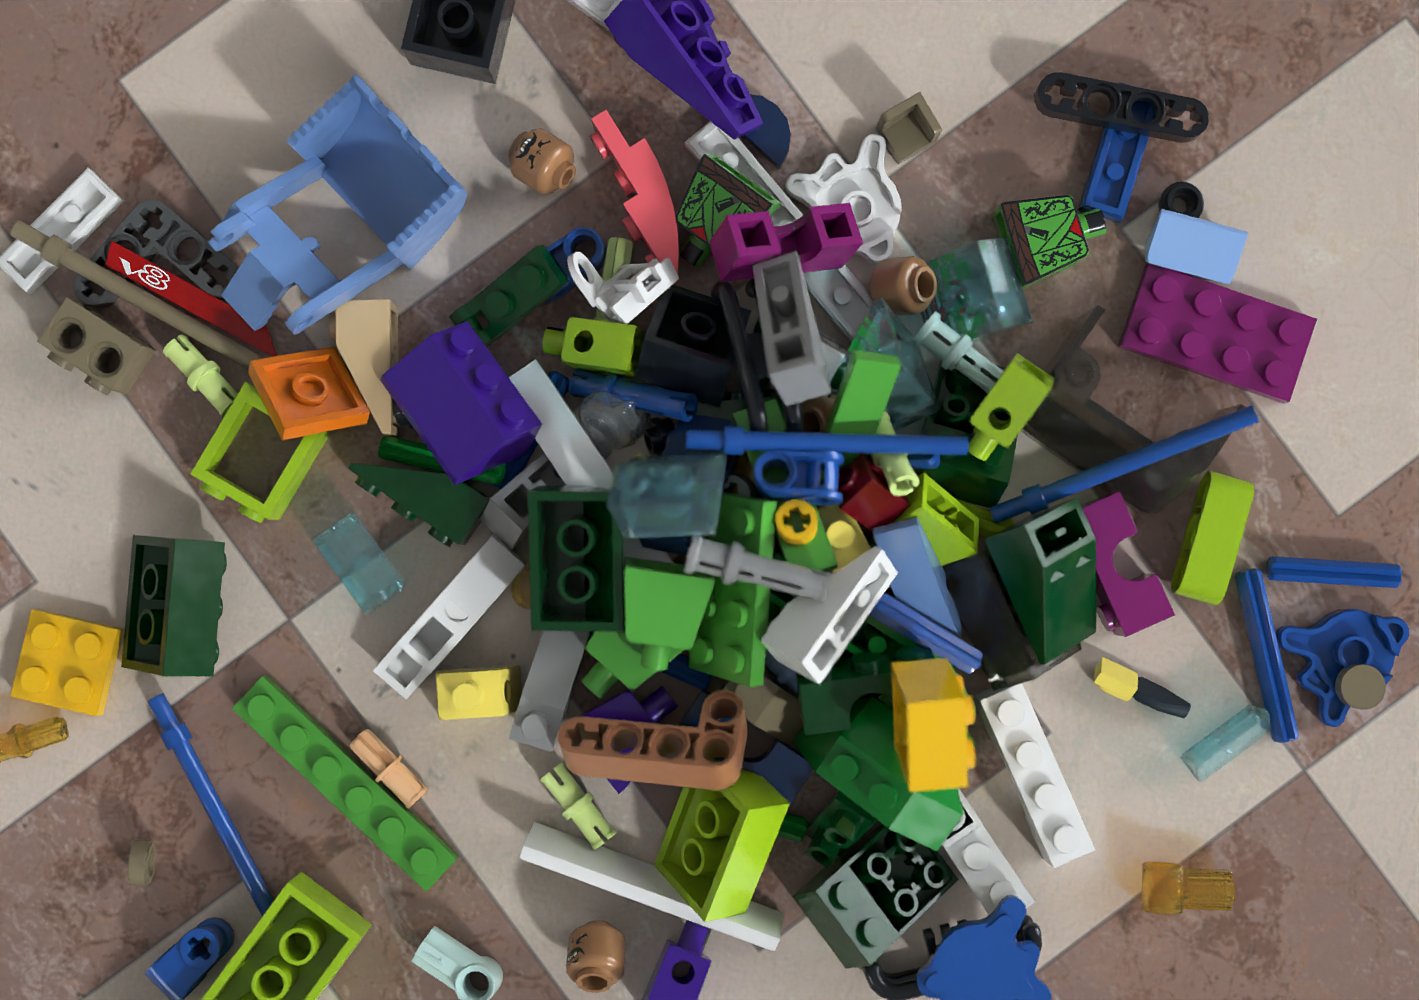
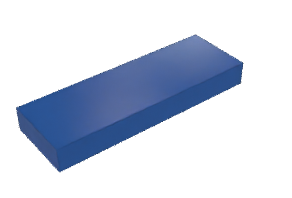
M1145 101L1133 103L1131 113L1136 121L1149 123L1153 120L1154 110L1149 103ZM1103 128L1078 210L1087 212L1099 208L1105 219L1118 223L1124 219L1147 145L1148 136Z

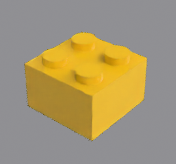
M947 658L891 663L894 749L909 791L968 787L967 768L975 766V752L972 739H967V724L974 723V706L971 695H964V684L961 674H954Z

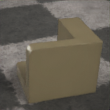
M921 92L914 94L881 114L876 126L877 131L885 139L886 146L898 165L935 144L942 132L939 122Z

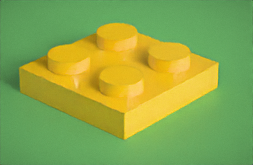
M31 609L10 697L96 717L103 715L124 629L41 609Z

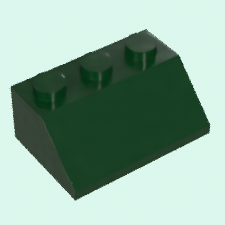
M538 486L528 491L531 631L624 632L623 490L591 486Z
M133 535L121 667L159 676H214V664H216L219 657V645L217 642L218 620L223 612V602L220 597L222 576L227 567V558L224 553L225 542Z

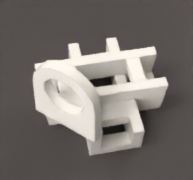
M576 251L568 256L567 261L572 278L592 307L596 306L610 322L628 324L679 279L670 258H665L660 263L657 258H653L649 263L622 264L617 268L619 272L610 280L604 281L591 262L581 252ZM578 264L581 265V267L586 272L589 282H587L582 276Z

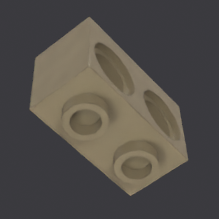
M69 297L65 298L37 340L39 344L50 350L47 356L48 359L68 371H72L74 367L87 374L84 382L105 395H109L111 391L127 395L156 352V350L93 309ZM81 328L83 332L82 342L76 348H72L70 344L71 334L76 329ZM118 352L120 355L119 367L114 372L109 373L106 366L107 359L112 353Z

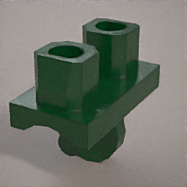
M838 790L808 822L805 835L812 840L805 853L821 865L829 867L835 861L837 855L841 857L875 823L876 818Z

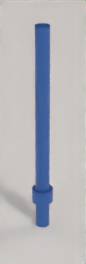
M1250 405L1043 487L1038 483L1021 490L1022 495L989 507L991 515L997 524L1028 511L1031 515L1049 509V503L1259 422L1253 405Z
M724 426L723 431L686 430V449L723 450V454L743 455V450L803 452L826 450L846 453L967 455L969 448L968 437L754 432L744 431L743 426Z
M162 693L147 701L163 731L160 737L167 750L173 749L263 917L274 902V898L189 741V739L193 738L185 722L179 723L166 696Z

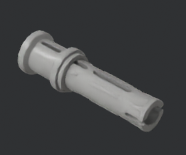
M694 532L684 573L691 575L694 571L721 577L723 583L729 585L736 583L737 579L819 600V602H825L832 573L744 552L745 547L740 546L741 543L733 542L729 546L703 539L702 533Z

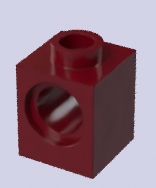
M860 453L850 464L843 466L839 470L838 492L842 494V502L838 504L839 509L873 532V528L891 524L910 506L907 495L896 496L891 493L882 468L876 466L873 459L865 453Z

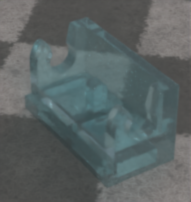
M354 512L312 539L315 547L365 616H368L402 591L401 588L406 586V583Z

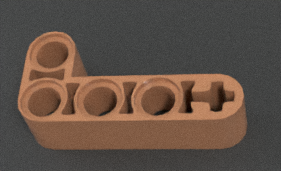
M718 690L711 693L705 699L698 728L582 716L571 718L561 725L558 731V742L568 769L576 775L725 790L733 786L740 776L748 730L741 697L729 690ZM722 718H733L727 722H719ZM633 748L631 752L620 754L624 749ZM670 753H680L673 758H664ZM717 757L726 758L724 761H721L719 763L710 762L712 759Z

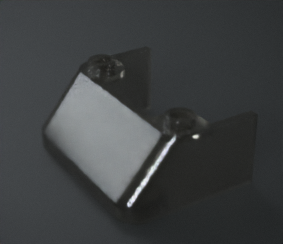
M1099 305L1081 315L1043 370L1055 378L1052 389L1021 430L1027 437L1078 472L1154 443L1089 398L1100 382L1101 369L1097 360L1080 348V346L1105 311ZM1238 404L1218 410L1212 420L1243 409L1245 406ZM1232 433L1098 484V486L1108 493L1120 491L1125 504L1138 513H1158L1164 510L1210 466Z

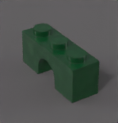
M906 646L894 653L879 655L873 652L857 653L849 659L837 660L820 685L795 672L800 717L805 735L850 730V709L859 697L867 693H881L889 697L893 711L891 663L935 659L931 648Z

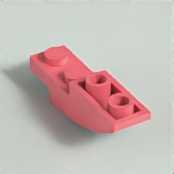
M604 110L591 118L596 133L592 134L590 138L603 159L610 156L619 169L613 175L626 196L632 193L635 195L623 203L627 217L621 220L622 224L634 243L642 239L650 252L649 255L644 257L647 263L653 258H657L659 263L665 258H670L679 276L680 258L677 223L667 182L659 163L645 138L629 147L608 111Z

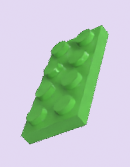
M715 489L701 490L700 499L709 518L702 535L703 539L729 546L733 542L741 543L740 546L745 547L744 552L773 558L777 501ZM714 576V586L694 644L689 649V668L748 687L763 685L766 647L760 640L767 632L770 588L737 579L736 583L729 585L723 583L721 577Z

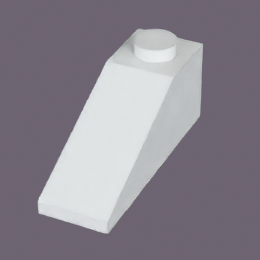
M874 546L831 574L824 603L800 595L788 602L778 617L770 623L766 634L760 641L778 663L820 685L898 572L884 551Z

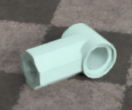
M436 926L431 929L411 961L455 990L460 1000H490L503 981V971L495 959L478 955ZM479 971L483 973L489 981V988L487 990L474 988L470 982V972Z

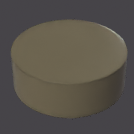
M1351 664L1343 668L1337 675L1335 690L1338 698L1345 705L1367 710L1377 706L1382 701L1386 691V684L1382 674L1376 668L1364 664Z
M134 840L128 862L129 884L131 886H148L154 877L156 846L152 840Z

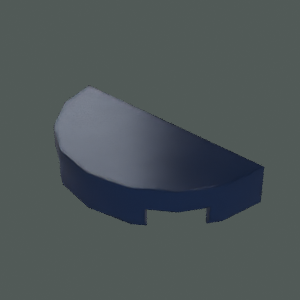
M750 94L764 124L742 137L775 167L780 169L788 156L791 139L787 118L775 103L763 96Z

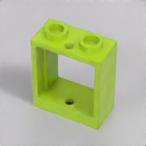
M245 381L196 463L191 475L203 481L200 489L222 501L228 496L240 503L238 511L248 518L262 523L265 518L268 520H280L332 431L306 435L302 438L266 501H263L214 472L252 407L269 415L254 384Z

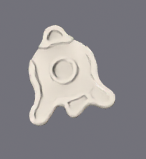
M870 134L863 139L854 163L846 164L839 154L831 153L826 156L816 173H795L790 175L786 181L785 190L791 198L803 203L808 209L813 206L850 203L863 244L854 255L861 256L869 263L878 265L880 261L890 258L893 254V237L899 224L902 207L901 198L896 186L887 176L884 168L886 141L881 135Z

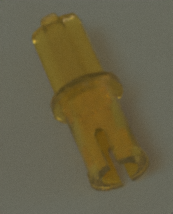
M52 717L28 726L21 723L13 725L10 731L0 734V763L16 757L23 759L31 757L35 750L65 741L69 737L66 720L61 717Z

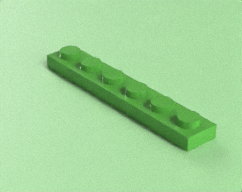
M268 675L262 676L232 708L235 713L425 892L459 857L410 809H407L406 805L381 782L377 783L375 781L376 777Z

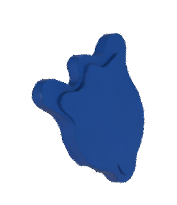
M1341 609L1323 616L1314 625L1306 628L1282 626L1276 631L1279 648L1305 657L1306 666L1296 674V682L1299 686L1313 692L1317 696V716L1319 721L1324 725L1337 727L1344 722L1350 708L1341 702L1336 694L1335 681L1339 672L1351 664L1369 665L1376 668L1382 674L1385 684H1387L1393 677L1390 672L1395 656H1399L1401 647L1409 637V628L1406 622L1399 617H1381L1362 610Z
M1007 895L987 917L979 920L965 921L947 930L942 935L943 940L938 945L935 954H932L928 963L917 972L916 984L920 992L928 998L940 1000H1051L1052 994L1048 986L1035 975V969L1040 957L1038 946L1031 940L1018 942L1015 939V935L1026 916V906L1022 900L1015 895Z

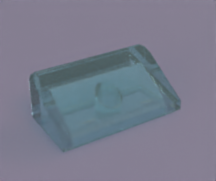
M1248 705L1181 754L1180 758L1194 777L1202 782L1268 734L1270 731V714L1266 709Z

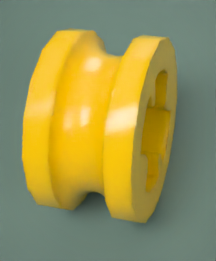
M793 499L785 502L776 513L775 523L779 537L785 543L794 546H801L810 542L818 528L816 511L810 503L804 500ZM800 513L801 519H809L810 524L809 526L803 524V532L794 533L792 526H784V520L790 522V514Z

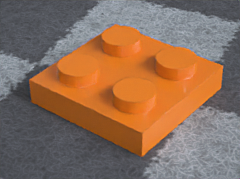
M335 346L250 361L248 374L282 440L367 424L370 411Z

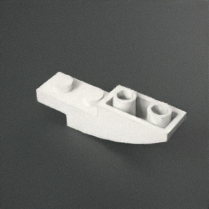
M493 534L374 668L373 672L407 700L527 563Z
M958 788L964 815L943 843V848L988 915L995 910L999 902L1007 895L1019 897L1026 908H1028L1035 901Z

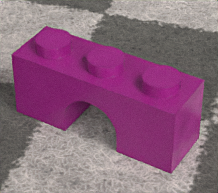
M843 203L809 207L801 218L789 224L776 227L773 226L769 211L727 215L709 243L721 282L754 279L753 264L795 251L799 256L803 273L839 269L848 262L863 244L851 204Z
M1120 491L1108 493L1081 505L1096 538V594L1101 603V606L1097 607V612L1107 631L1113 630L1115 635L1127 637L1175 616L1157 574L1145 573L1127 580L1120 576L1114 567L1113 553L1118 543L1138 533Z

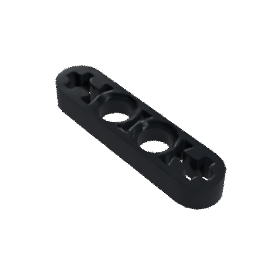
M1054 72L1047 75L1040 82L1034 93V103L1037 109L1045 116L1179 143H1188L1195 140L1207 128L1209 123L1207 107L1197 99L1062 72ZM1053 85L1059 86L1060 94L1068 97H1074L1078 89L1083 90L1077 102V110L1072 109L1076 100L1062 98L1059 104L1055 105L1051 103L1052 97L1045 94V92H1049ZM1095 92L1105 94L1111 102L1110 111L1104 115L1093 113L1088 106L1089 95ZM1137 101L1149 103L1154 110L1153 120L1149 123L1136 121L1131 113L1133 103ZM1165 106L1169 107L1166 116L1180 117L1185 111L1190 112V120L1196 121V124H1193L1188 130L1183 129L1182 121L1171 118L1164 123V127L1160 126L1165 115Z

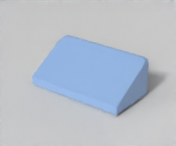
M1161 209L1145 243V260L1153 265L1230 284L1238 266L1248 232Z

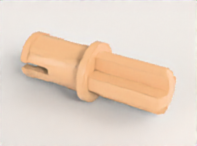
M366 729L362 731L351 742V749L378 776L375 781L377 783L382 781L406 805L407 809L429 790L401 762L404 757L402 755L396 757L371 730Z

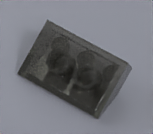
M987 545L978 548V553L942 566L946 574L947 588L951 592L964 627L974 647L981 650L983 654L981 665L993 691L1035 680L1082 650L1080 643H1078L1050 662L1040 666Z

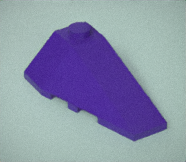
M622 0L603 22L614 35L617 44L625 50L633 61L734 140L758 129L764 124L743 78L732 73L726 60L731 54L726 41L717 40L711 27L715 17L705 0Z

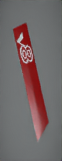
M111 241L105 264L107 267L272 357L277 356L266 325L254 331L230 305Z

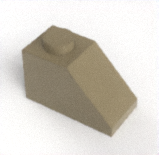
M765 674L763 685L748 687L726 680L720 690L735 692L741 697L746 720L787 745L791 744L803 726L798 697L784 687H781Z

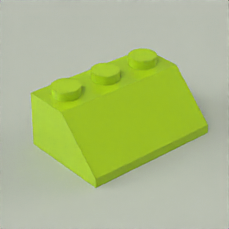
M712 759L710 762L719 763L721 761ZM741 769L738 781L725 790L683 787L654 866L704 922L745 914L790 803L763 776Z

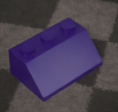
M468 321L428 336L384 373L380 380L454 485L527 454L543 425Z

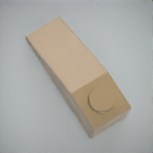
M390 299L349 300L336 308L335 313H330L331 339H336V346L382 434L400 437L399 424L393 411V398L380 381L382 375L398 362V306Z

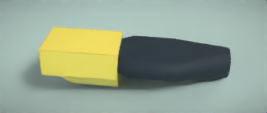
M1101 657L1095 666L1094 683L1102 691L1125 702L1133 697L1137 702L1152 709L1183 719L1188 715L1191 708L1190 703L1163 686L1143 677H1138L1137 672L1104 657Z

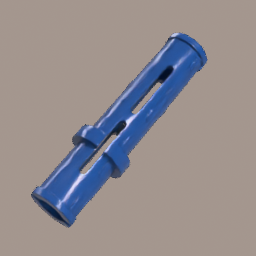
M575 369L573 371L574 376L581 377V379L570 376L569 392L572 396L600 401L607 408L617 409L622 406L678 419L682 422L693 420V416L686 414V412L692 414L697 412L698 400L695 394L624 379V376L621 374L609 373L608 375Z

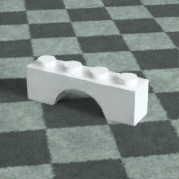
M1009 679L973 695L972 699L986 731L999 751L1018 791L1024 808L1026 822L1042 858L1050 866L1056 868L1095 851L1022 682Z

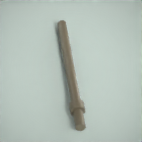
M20 220L13 225L10 236L41 252L40 257L56 267L66 266L249 369L251 360L261 358L260 355L75 252L71 249L72 244L56 235L49 237Z

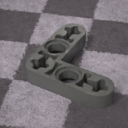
M154 199L145 200L138 204L90 258L91 261L103 266L107 260L111 241L119 245L127 242L133 243L136 247L137 255L151 262L160 252L200 288L218 299H224L221 294L227 286L224 287L217 284L213 287L216 283L215 277L202 267L209 262L213 267L222 272L229 269L226 277L230 281L239 268L223 252L215 251L209 245V240L172 208ZM150 213L160 215L159 219L164 224L159 230L150 227L151 223L147 219ZM136 230L143 234L142 236L150 240V242L145 245L143 241L134 237L131 233ZM186 238H195L199 245L197 256L190 261H181L177 254L179 243ZM78 273L75 276L73 282L74 293L83 303L94 308H106L118 300L119 296L103 288L105 291L101 296L94 293L91 294L93 288L89 285L90 280ZM122 274L120 275L121 278L133 283V280Z

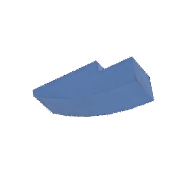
M918 517L873 528L877 547L884 551L898 572L890 584L895 599L962 639L960 613L946 587L945 571Z

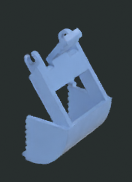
M356 74L352 76L348 83L343 85L340 91L327 100L323 107L310 116L307 122L302 124L297 131L293 132L286 141L306 161L235 201L222 222L211 231L215 238L209 240L208 243L215 251L224 249L247 234L259 244L258 247L248 253L221 294L254 331L268 323L267 320L273 315L272 312L279 307L278 303L287 290L296 284L311 300L299 307L287 319L285 325L293 334H298L403 264L411 270L442 238L466 202L467 192L464 187L449 174L431 151L412 135L406 125L392 111L388 110L370 87ZM322 177L381 238L389 249L341 281L314 254L317 249H320V243L313 237H306L301 240L271 208Z

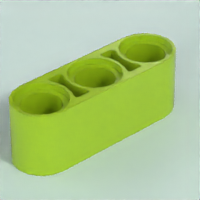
M1211 470L1205 472L1197 489L1171 581V591L1174 594L1215 606L1221 603L1229 585L1253 501V483Z

